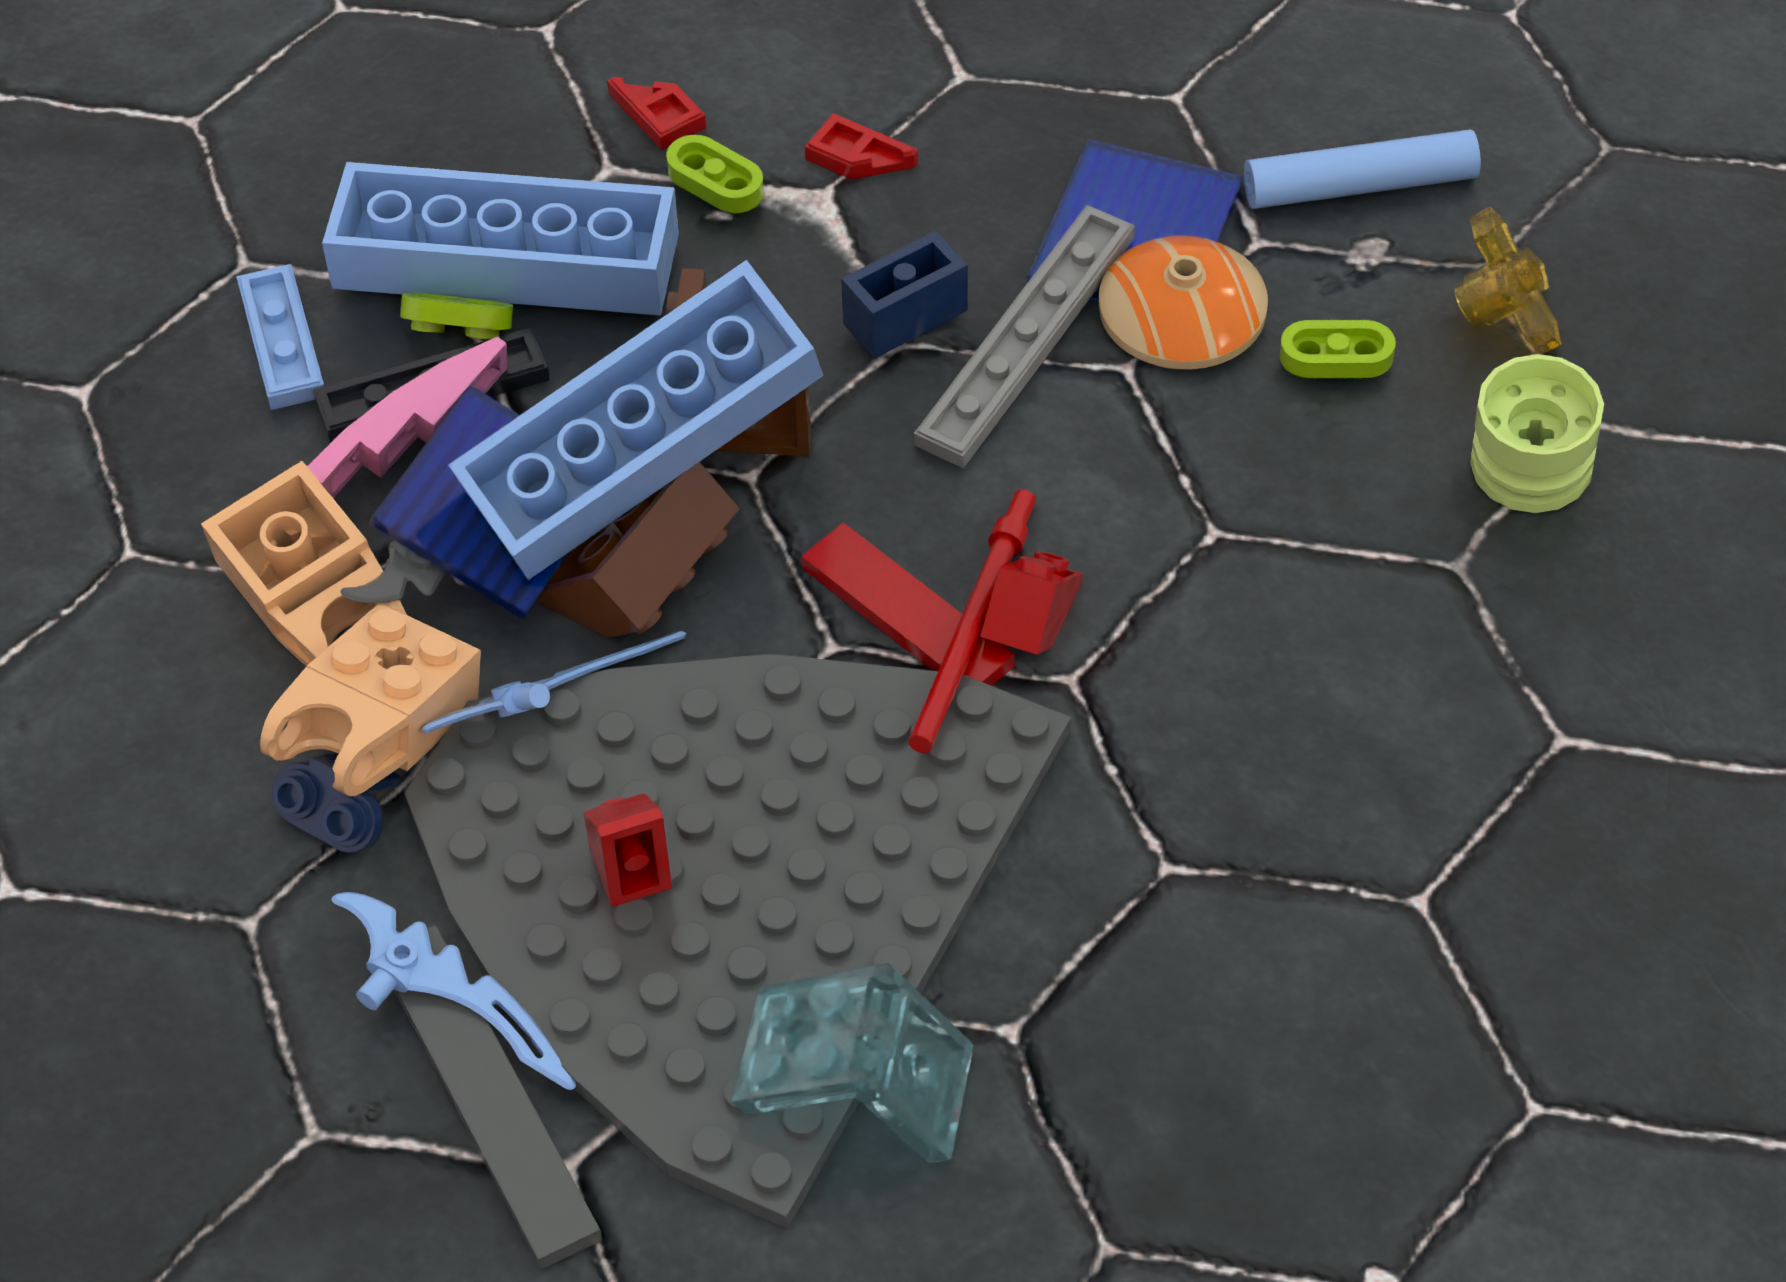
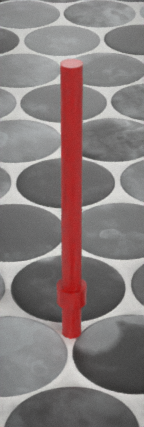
M1020 489L1014 493L1005 516L996 520L988 538V544L991 549L908 739L909 746L916 752L928 753L934 745L983 629L999 567L1009 564L1012 558L1017 557L1022 552L1029 535L1027 522L1036 503L1035 495L1028 490Z

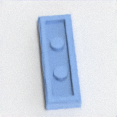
M288 264L236 276L270 409L274 410L315 400L313 390L324 387L292 265Z

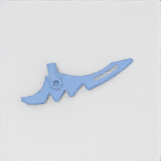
M679 631L557 672L553 677L533 683L526 682L521 684L520 681L499 686L491 690L493 697L481 700L478 705L460 709L426 723L421 731L429 733L452 723L495 710L498 711L499 717H506L530 709L543 708L550 700V689L598 669L643 655L684 639L687 633Z
M354 892L338 893L332 897L334 904L346 908L356 915L369 934L371 949L366 965L372 975L356 993L358 1000L365 1007L377 1010L393 990L404 993L408 990L425 992L456 1001L489 1021L506 1038L520 1061L565 1089L572 1090L576 1087V1082L561 1067L562 1063L533 1018L504 987L489 975L481 977L474 984L468 982L457 946L447 945L438 955H434L425 923L415 922L398 933L396 931V910L390 905L373 897ZM493 1005H499L531 1037V1041L542 1055V1058H537L523 1038Z

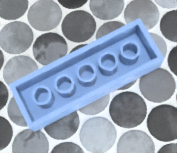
M346 162L322 245L332 289L389 294L408 292L435 293L513 304L661 315L679 235L674 187Z
M745 260L451 462L448 466L529 580L820 379L823 373L813 346L749 262Z

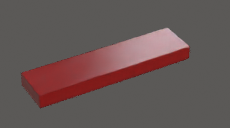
M844 522L801 556L802 569L932 671L939 670L962 616L961 612ZM979 636L963 675L992 686L1015 667V654L1001 643Z

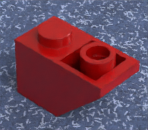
M1035 551L1034 557L1021 556L1020 560L999 567L980 637L1037 655L1051 649L1081 586L1084 573L1068 569L1070 560L1042 551Z

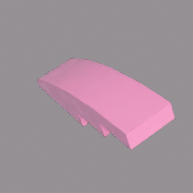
M495 337L439 363L396 389L344 429L307 467L334 499L362 466H365L382 478L417 437L436 450L474 399L479 401L507 370V343L499 337Z

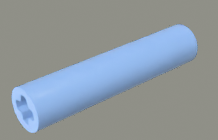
M1469 129L1249 159L1244 164L1245 191L1251 209L1475 179L1480 174V149L1475 132Z

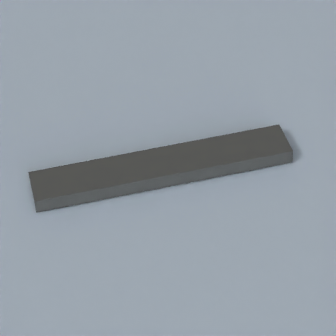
M434 925L427 928L432 952L434 955H438L447 945L437 926ZM394 990L540 1270L602 1241L600 1228L488 1021L470 1008L442 996L408 990L404 993Z

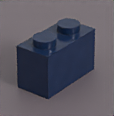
M936 231L841 278L843 325L874 359L968 311V265Z

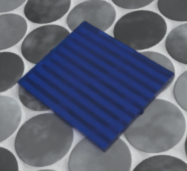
M1087 139L1029 270L1027 283L1086 205L1135 225V238L1126 251L1143 242L1167 236H1196L1220 242L1243 185L1244 176ZM1100 286L1090 299L1099 301Z
M470 385L376 510L369 524L438 566L446 574L454 576L511 613L524 619L568 553L528 580L448 466L451 462L520 416Z

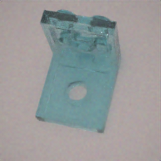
M889 963L759 987L731 1102L746 1115L856 1097L928 1163L947 1161L952 1158L974 1044ZM815 1032L814 1035L805 1039L809 1034Z

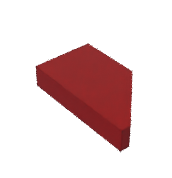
M612 77L607 80L608 94L661 150L668 148L675 140L681 137L694 135L707 128L704 112L677 84L654 81L653 87L625 84L624 78Z
M833 113L805 145V160L846 178L857 179L914 168L918 164V149Z

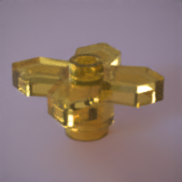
M1491 206L1470 216L1474 240L1487 264L1466 274L1464 282L1455 286L1456 300L1466 319L1473 326H1478L1484 322L1492 325L1514 314L1525 339L1540 355L1562 345L1557 321L1541 292L1549 289L1543 262L1528 246L1521 250L1518 249L1506 222Z

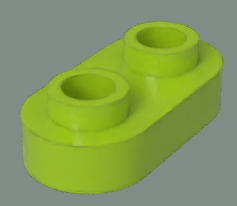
M687 135L675 140L669 146L666 154L668 175L681 188L716 208L729 213L747 212L758 206L764 196L763 174L758 165L713 139L702 135Z
M408 292L402 293L400 317L411 320V329L416 331L440 333L445 332V325L466 327L465 335L468 337L492 339L499 337L500 330L511 329L513 305L486 299Z
M1303 320L1291 324L1284 330L1281 337L1279 357L1283 367L1298 377L1373 378L1384 374L1392 366L1396 341L1391 330L1376 321Z

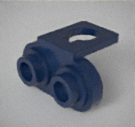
M338 753L311 757L310 762L292 763L283 767L278 772L272 786V800L280 816L287 822L343 852L365 850L378 840L383 827L382 811L376 799L367 791L397 786L400 775L392 772L365 792L357 796H347L332 787L335 782V773L332 768Z

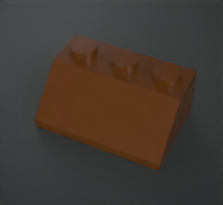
M698 462L568 552L554 568L534 599L540 605L606 638L629 633L640 635L659 620L662 615V610L659 607L670 594L682 589L694 577L696 570L692 566L701 555L713 550L726 538L728 529L725 526L740 508L703 465Z

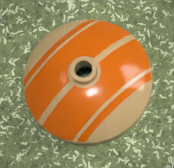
M1167 236L1152 239L1132 247L1110 265L1102 278L1099 290L1100 318L1113 341L1127 353L1142 361L1171 369H1200L1233 359L1249 348L1257 339L1264 327L1267 316L1268 295L1266 286L1253 264L1243 255L1226 245L1196 236Z

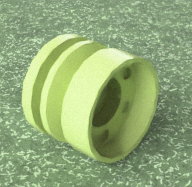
M1535 354L1516 357L1493 369L1481 385L1470 461L1476 483L1490 499L1512 510L1540 513L1558 510L1580 497L1591 482L1604 408L1598 384L1583 368L1563 358Z

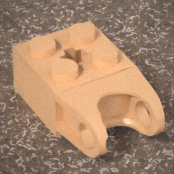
M303 461L201 523L217 564L276 639L305 666L328 648L341 631L354 625L378 604L353 601L341 594L342 588L367 584L379 577L383 570L372 553L367 539ZM400 600L381 602L407 615Z
M378 603L311 661L276 701L264 722L260 739L261 752L276 761L294 758L302 752L314 749L336 752L338 756L332 768L335 773V782L332 787L347 796H357L398 768L408 771L443 738L452 725L450 724L432 732L424 733L421 730L426 723L463 709L468 701L478 699L481 650L391 607Z

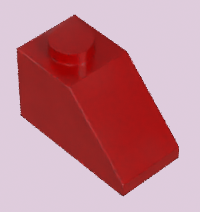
M645 793L626 799H611L597 808L583 812L588 846L611 907L672 889L663 815L659 806Z

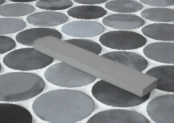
M1086 205L914 432V446L964 469L1100 286L1107 269L1132 243L1135 238V225Z

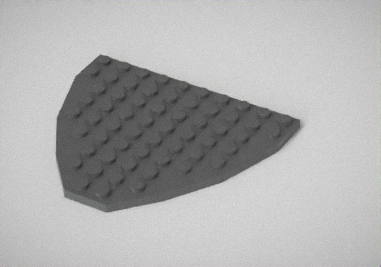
M778 654L607 669L585 674L550 689V700L543 708L530 709L506 717H499L498 711L495 710L452 723L404 794L409 812L452 924L484 976H492L533 1018L562 1063L561 1067L576 1082L574 1089L669 1177L785 1229H788L1071 731L1070 716L963 675L931 751L919 753L909 746L908 739L938 671ZM493 695L470 700L463 709L478 705L481 700L491 698ZM645 793L659 806L663 815L672 889L611 907L588 846L583 812L597 808L611 799H626ZM512 1019L528 1047L542 1058V1055L531 1041V1037Z

